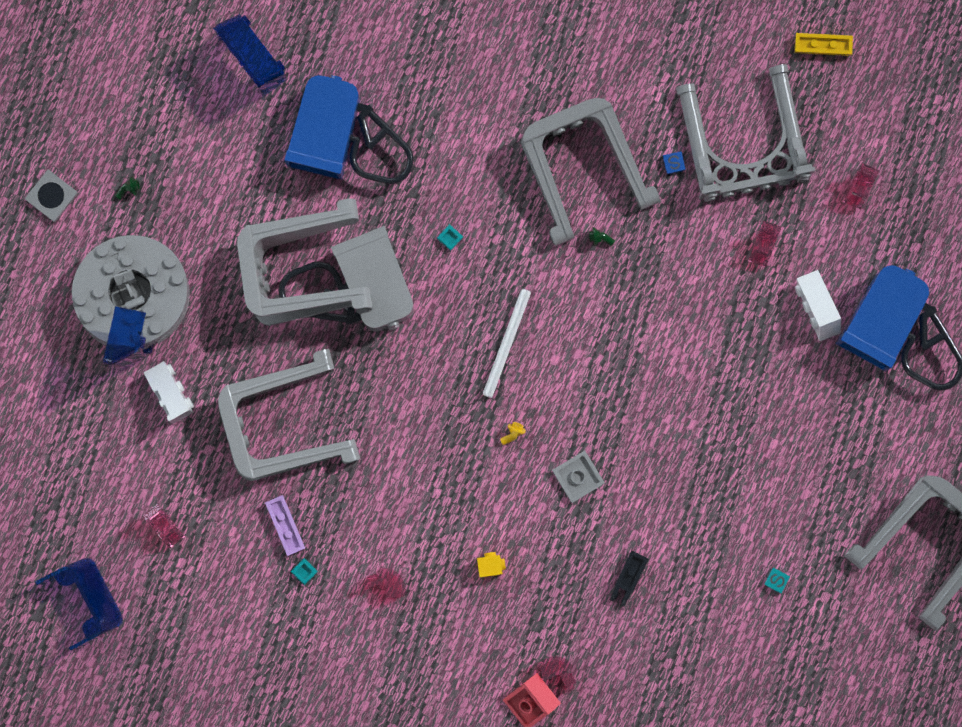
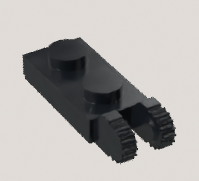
M631 550L609 600L614 601L621 588L627 591L620 604L623 607L625 606L649 560L648 558Z

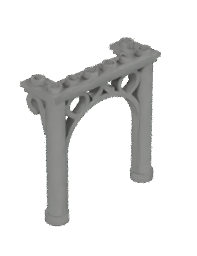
M787 64L769 68L782 127L781 139L776 149L770 155L754 163H730L715 155L706 140L695 84L691 83L676 87L677 96H680L699 183V200L704 199V202L712 201L720 195H723V198L734 196V192L739 191L742 194L753 192L754 188L759 187L760 190L772 188L771 185L773 184L785 186L789 185L790 181L793 180L804 182L808 181L809 177L815 172V167H812V164L807 165L806 153L787 75L789 73ZM785 140L787 141L790 157L780 152ZM775 156L781 157L786 160L787 166L784 169L775 170L771 166V161ZM709 157H710L714 162H716L717 164H719V165L714 169L713 173H712V171H711V166H710V162H709ZM767 163V169L773 175L758 178L759 171L764 169V164ZM725 167L732 171L733 178L721 181L717 177V172ZM737 170H740V173L746 174L750 179L735 182L738 176Z

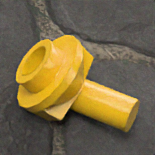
M513 422L507 426L511 434L500 438L502 445L516 440L518 436L525 434L526 430L522 424Z

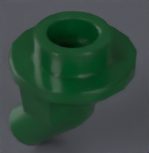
M131 176L127 183L120 187L115 196L121 200L127 191L136 195L137 191L140 190L138 179L135 180V177Z
M592 227V231H589L590 243L593 242L594 246L602 242V240L609 246L614 244V239L606 233L600 232L595 227Z

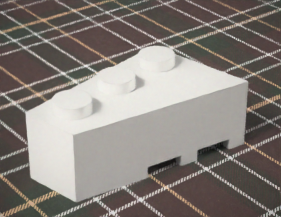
M816 270L797 278L795 291L798 297L801 296L803 300V308L810 317L811 325L815 329L819 341L840 334L841 317L819 271Z
M163 361L144 372L161 407L165 410L169 422L174 424L193 413L191 408L194 405L190 398H185L182 393L185 389L180 380L176 382L173 376L176 373L171 364L167 365Z

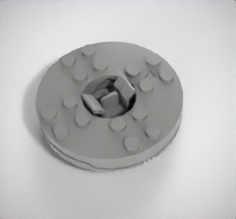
M138 235L115 237L95 247L80 263L72 284L73 306L85 330L103 345L123 351L147 349L149 346L152 347L153 344H159L167 339L184 319L190 297L188 279L177 256L164 244Z

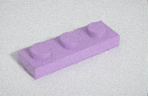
M282 495L265 502L287 556L306 549L284 496Z

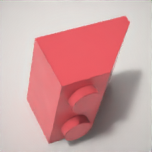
M538 673L530 677L503 699L523 727H532L561 704Z

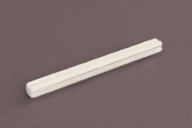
M522 289L520 291L483 391V395L486 397H493L531 294L528 290Z

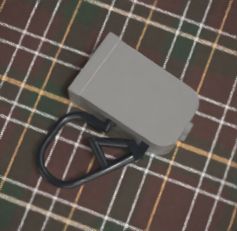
M385 226L331 247L346 280L344 285L338 271L332 265L316 261L288 272L281 279L278 288L279 298L286 297V284L291 278L315 268H323L332 274L338 290L360 287L370 288L373 310L362 314H355V308L352 306L343 308L347 311V315L326 312L309 316L311 318L344 322L348 325H353L362 320L366 328L377 332L386 328L390 331L400 327L399 323L408 320L414 312L410 292L389 241ZM324 289L323 292H330L332 290Z

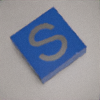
M682 151L662 156L667 175L686 170Z

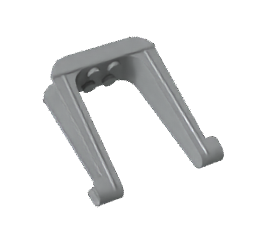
M589 99L531 124L522 136V148L556 224L549 232L555 246L572 240L575 237L544 154L542 143L543 139L551 134L554 137L563 134L565 128L575 129L583 124L582 121L585 120L596 122L600 126L639 208L643 210L661 202L657 189L654 186L645 188L612 104L605 99Z
M355 199L339 200L337 203L338 210L246 225L241 230L238 236L237 247L244 298L247 308L256 315V318L262 324L271 326L352 306L359 314L373 310L370 288L368 287L277 299H268L267 297L270 287L268 281H265L264 274H267L266 264L263 263L265 252L278 245L357 223L359 216Z
M329 349L315 352L312 363L226 385L221 390L218 398L219 412L235 468L244 479L255 481L338 456L341 457V461L344 464L361 460L355 439L258 460L249 455L247 448H250L248 437L242 434L244 423L242 416L238 417L236 412L238 405L242 401L335 370Z
M929 475L921 477L864 548L854 544L844 557L862 570L931 497L936 496L945 501L943 505L950 511L955 512L956 510L959 512L958 517L962 520V492L941 477ZM962 558L918 616L919 619L934 631L946 620L945 615L940 611L962 587Z

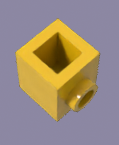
M496 552L484 553L485 557L477 558L480 578L502 575V570H506L505 559H501L500 555H496Z

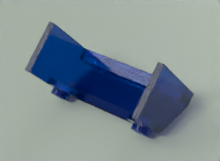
M238 14L213 27L219 41L222 40L257 86L262 97H265L287 80L284 73L286 68L280 60L275 61L249 27L251 22L245 15L241 16Z
M115 306L103 359L105 366L112 370L121 371L152 353L153 345L144 349L146 337H143L142 331L146 317L145 312Z
M83 558L61 567L35 581L36 585H43L53 579H56L57 583L61 586H69L75 583L93 617L86 620L82 626L86 638L70 646V651L81 648L120 627L123 623V615L95 561L90 558Z

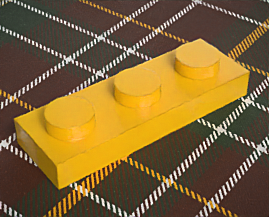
M795 34L794 53L852 56L853 36Z

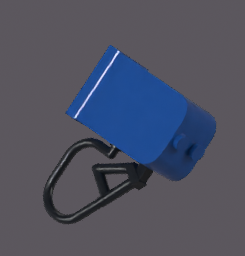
M317 75L309 79L305 87L290 145L284 159L287 167L343 180L350 143L353 142L350 151V164L355 173L360 177L384 184H397L406 179L412 170L414 162L410 146L374 112L370 105L360 103L357 88L349 82L342 81L341 77L331 75V78ZM367 117H370L381 128L372 139L366 121ZM357 118L365 145L369 150H372L386 135L390 136L403 148L407 155V163L404 171L399 176L388 178L365 172L358 166L356 155L360 138L353 136Z
M894 265L884 267L872 280L836 344L878 368L888 371L893 367L897 355L908 338L901 353V363L904 371L911 378L931 389L938 391L951 389L962 377V355L937 315L938 311L935 306L926 303L929 296V287L923 280L916 277V273L906 268L903 270ZM918 316L920 347L922 350L926 351L944 340L957 360V372L953 379L947 383H934L914 372L909 366L908 354L916 340V336L911 333V329ZM928 317L931 318L939 331V334L929 340L927 335Z

